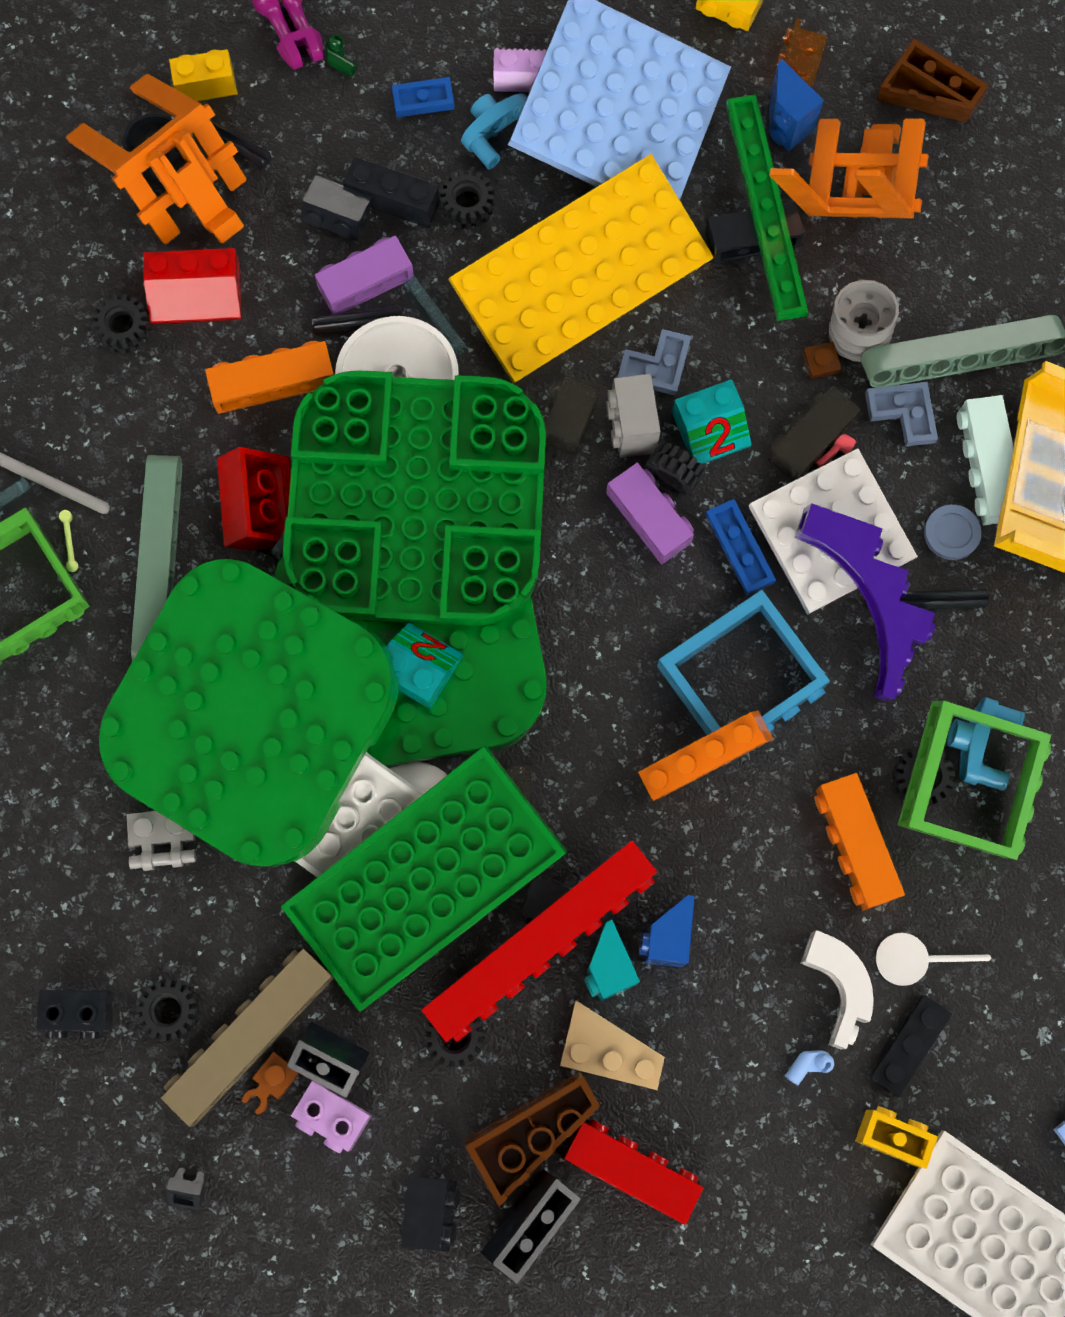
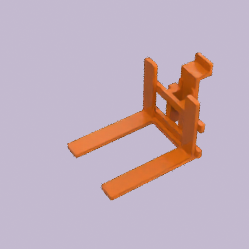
M145 74L130 86L132 92L175 117L133 151L128 152L85 123L66 136L69 143L115 174L112 177L114 183L120 190L123 187L140 210L137 216L144 225L149 223L162 243L167 244L180 234V230L166 211L173 203L180 208L188 203L204 228L213 233L220 243H225L244 227L236 212L227 207L212 184L218 179L214 170H216L230 191H234L246 181V177L233 158V155L238 152L231 141L225 144L211 123L210 119L215 114L208 104L202 106L201 103L157 78ZM191 134L194 135L195 139L197 140V142H198L199 145L201 146L202 150L204 151V153H205L206 156L208 157L207 159L204 157V155L202 154V152H201L200 149L198 148L197 144L195 143V141H194L193 138L191 137ZM174 147L177 148L186 162L177 171H175L165 156ZM149 167L152 168L166 189L159 197L155 195L141 174Z
M820 119L815 151L810 153L809 165L812 166L810 184L808 185L794 169H770L769 176L808 216L874 217L878 219L914 218V212L920 213L922 205L921 199H915L919 168H927L929 158L928 154H921L926 122L924 119H905L903 121L899 153H892L893 144L899 143L901 130L899 124H873L871 129L864 130L860 153H836L841 122L838 119ZM834 167H847L842 197H830ZM862 195H871L872 198H862Z

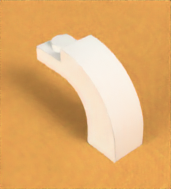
M816 930L810 934L800 964L823 972L837 986L841 1006L828 1045L838 1049H847L848 1044H854L858 1035L859 1026L855 1025L856 1020L862 1023H867L871 1020L873 1012L872 984L862 961L847 945L830 935Z

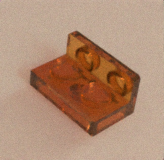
M796 18L794 28H787L783 45L788 46L786 53L780 52L777 65L783 59L813 88L828 36L801 29L802 19Z

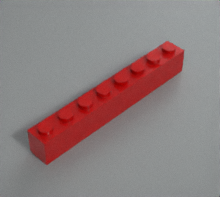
M630 841L421 1011L445 1042H448L451 1038L458 1042L472 1030L469 1026L472 1021L477 1017L484 1021L499 1009L495 1004L505 995L510 1000L524 989L525 986L522 984L524 979L531 974L537 978L550 968L551 965L548 962L550 958L557 953L563 957L576 947L577 943L574 941L576 937L583 932L589 936L604 924L600 920L602 916L609 911L615 915L630 903L626 899L628 895L635 890L641 894L654 884L655 880L652 876L657 873L656 869L636 844Z

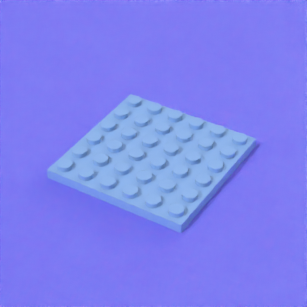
M568 0L508 145L595 187H598L652 154L680 200L731 66L596 0Z

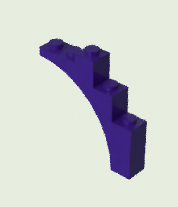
M811 503L803 510L794 538L819 549L834 560L854 581L866 600L875 623L879 644V675L874 697L884 701L893 700L896 696L900 695L904 687L905 679L902 678L905 666L911 663L914 655V649L911 646L926 643V640L929 641L934 633L935 623L932 621L935 613L899 601L900 598L903 599L908 591L909 581L906 578L909 571L874 559V556L877 557L883 545V539L880 538L883 528Z

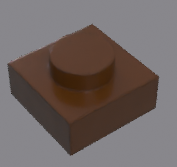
M834 342L804 348L803 357L810 380L840 374L842 369Z

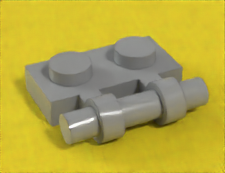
M157 811L126 814L128 846L130 848L142 847L141 855L129 856L130 869L143 868V871L154 870L155 866L172 865L175 868L183 867L184 863L196 862L195 849L183 850V842L195 841L194 834ZM171 844V852L154 854V845Z

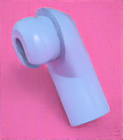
M823 1050L803 1051L787 1071L785 1077L798 1086L807 1072H830L834 1067V1059L828 1052Z

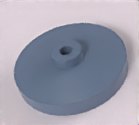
M945 505L936 509L930 515L924 527V537L928 547L937 556L947 560H959L969 556L977 548L981 540V526L977 517L969 509L959 505Z

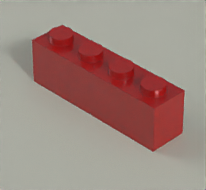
M593 1119L590 1120L589 1124L583 1123L578 1128L563 1157L565 1160L686 1225L704 1188L696 1184L699 1179L698 1176L683 1168H680L678 1173L666 1167L669 1162L667 1159L652 1151L648 1157L637 1152L639 1144L622 1135L618 1141L606 1135L609 1128Z

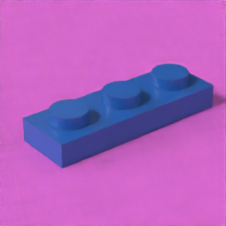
M732 499L706 511L705 516L746 596L774 584L776 579L736 501Z

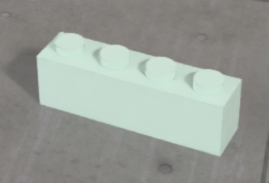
M1003 395L968 399L957 412V424L960 430L963 429L965 438L963 441V453L965 458H969L971 467L969 470V482L971 487H975L977 496L975 499V511L977 516H981L983 526L998 524L1014 448Z

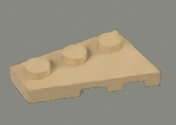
M575 1001L560 1066L658 1090L665 1057L578 1001Z

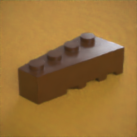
M580 1071L464 1140L466 1149L499 1207L519 1185L521 1186L530 1177V1174L544 1160L546 1161L555 1152V1149L567 1137L569 1138L600 1107Z

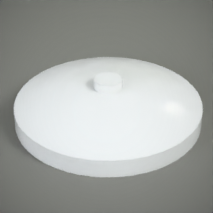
M405 316L380 318L367 323L355 331L342 347L335 374L358 370L392 372L393 377L455 380V375H459L455 353L442 333L424 321Z

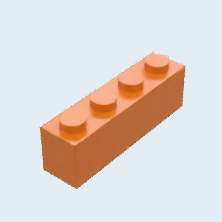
M309 341L304 343L302 347L293 349L279 348L274 350L272 354L263 356L249 355L243 358L242 361L234 363L220 362L213 365L212 368L205 369L212 401L218 414L313 392L323 384L324 379L334 375L325 341Z
M759 710L753 711L638 773L651 799L654 801L773 740V737Z
M854 773L820 785L816 789L817 795L814 796L815 804L820 814L825 813L829 824L826 826L827 835L832 844H837L841 856H838L839 866L843 874H848L853 885L850 887V893L854 903L857 906L860 905L862 911L904 896V890L858 774Z

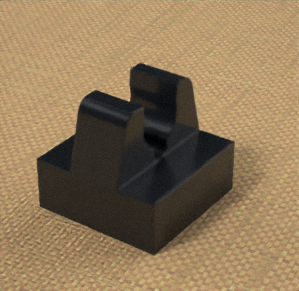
M179 1168L174 1177L169 1178L167 1184V1205L201 1211L204 1202L203 1172L198 1171L196 1179L189 1181L184 1180L185 1168Z

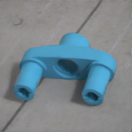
M523 93L513 95L498 103L490 94H486L480 97L471 107L470 112L476 120L464 132L461 143L469 152H473L488 170L494 168L500 162V155L487 140L519 119L528 98Z
M984 697L975 708V711L1019 725H1023L1025 718L1024 712L999 705L998 701ZM958 719L954 720L948 733L947 745L961 750L959 764L960 780L972 785L979 783L1004 791L1008 785L1010 774L985 766L982 762L991 728L971 721L968 723Z

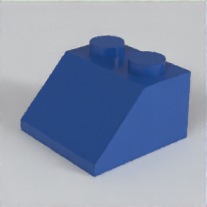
M783 59L777 65L770 92L769 133L776 144L782 145L789 152L815 130L824 100Z
M686 896L653 923L646 933L643 932L640 936L639 955H644V963L684 967L689 963L695 896Z

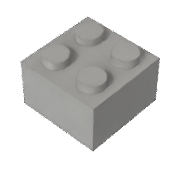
M651 374L614 378L612 390H608V401H606L608 420L612 419L613 430H611L612 447L618 448L619 458L653 454L658 446L660 426Z

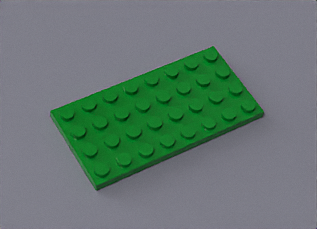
M484 746L283 904L281 908L358 1011L361 1012L567 853V850L488 747Z

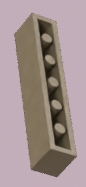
M302 949L299 953L294 950L283 961L282 965L285 968L276 977L273 974L270 975L260 985L258 989L261 993L253 1002L250 999L246 1000L236 1010L235 1014L238 1017L230 1026L227 1024L222 1025L213 1034L211 1039L214 1043L206 1051L202 1048L198 1050L188 1061L191 1067L182 1076L177 1073L164 1086L167 1092L161 1099L189 1127L195 1126L334 979L305 949Z

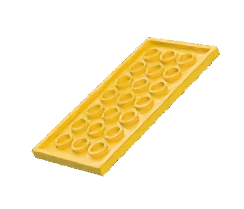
M650 154L454 274L448 280L514 384L706 264L714 257L653 155Z

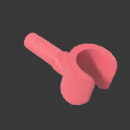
M847 434L840 435L833 447L815 462L819 468L824 466L838 451L845 455L850 453L855 446L856 440Z

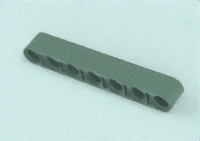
M1048 315L877 346L865 351L860 359L870 385L875 388H883L1056 356L1065 352V328L1058 316Z
M148 455L146 459L131 644L132 662L174 587L182 480V461L180 456Z

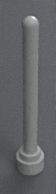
M0 452L1 467L99 513L106 514L109 512L110 506L107 502Z

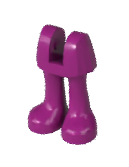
M252 0L255 10L268 18L280 40L277 50L290 68L296 70L303 67L301 56L297 47L305 45L313 63L323 60L322 38L320 32L310 27L302 9L303 0H281L295 26L296 31L294 32L290 31L286 23L279 0Z

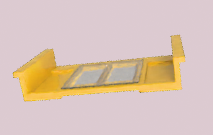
M1045 361L1042 363V369L1024 380L1017 418L1018 426L994 546L1065 573V368Z

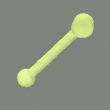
M63 510L59 513V519L64 524L68 555L66 569L70 572H75L78 569V563L74 560L70 530L72 514L68 510Z

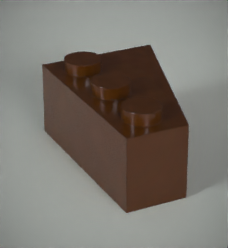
M914 38L880 86L877 100L967 123L984 99L989 85Z

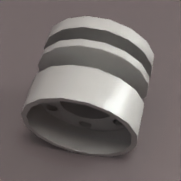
M873 280L852 282L840 290L834 302L828 335L830 342H834L836 352L840 356L851 361L861 362L862 354L868 349L890 344L899 315V304L895 294L886 285Z

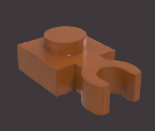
M273 1052L252 1078L260 1085L256 1089L247 1091L242 1098V1102L247 1103L251 1097L258 1096L261 1104L255 1113L259 1115L267 1109L269 1096L273 1095L279 1100L300 1073L288 1068V1062L279 1054Z

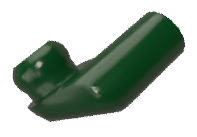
M337 34L330 35L328 42L325 44L328 64L345 75L352 77L357 69V64L345 58L344 39Z

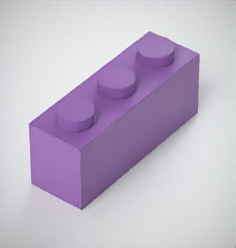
M395 235L389 239L383 238L378 240L372 247L362 252H353L345 260L335 265L329 264L324 266L315 274L317 287L331 313L340 314L413 279L414 274L412 263Z
M636 463L607 484L606 494L662 565L691 544L694 529L686 517L682 516L680 518L673 509L675 505L670 496L665 492L661 493L655 486L656 480L652 473L646 468L643 470Z

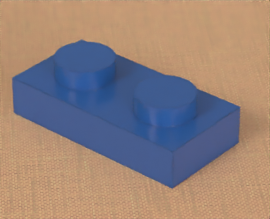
M450 77L392 85L396 117L455 109Z

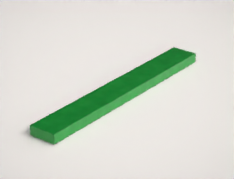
M754 94L727 99V112L776 320L782 321L805 317L808 314V308L778 184L769 176L770 169L774 167L757 96Z

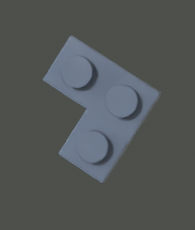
M662 329L655 356L625 349L618 378L651 374L654 391L676 396L691 336Z
M927 382L869 388L866 390L865 396L870 422L900 418L905 447L936 443L938 436Z

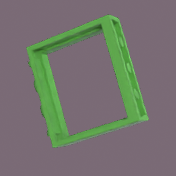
M26 507L0 522V550L31 532L72 598L1 641L0 665L2 660L7 657L19 655L26 651L30 646L29 644L38 638H46L55 633L57 627L64 622L78 619L84 614V610L90 607L35 518Z
M932 701L898 826L1002 858L1017 860L1025 847L1024 834L1027 823L1031 821L1034 814V806L1032 804L1035 793L1042 785L1043 777L1041 771L1043 764L1051 752V744L1049 743L1051 734L947 701ZM953 716L1030 740L1002 845L924 821Z

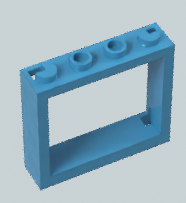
M760 590L658 661V669L706 735L720 729V726L677 667L759 611H761L812 680L810 684L762 716L769 731L772 732L775 729L773 723L780 718H783L786 722L799 713L801 710L798 706L808 700L812 704L826 693L824 688L830 680L763 590Z

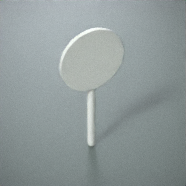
M896 933L888 936L880 943L876 952V965L880 974L890 983L899 986H907L919 981L925 975L929 962L991 960V956L988 954L928 956L924 944L915 936L907 933Z

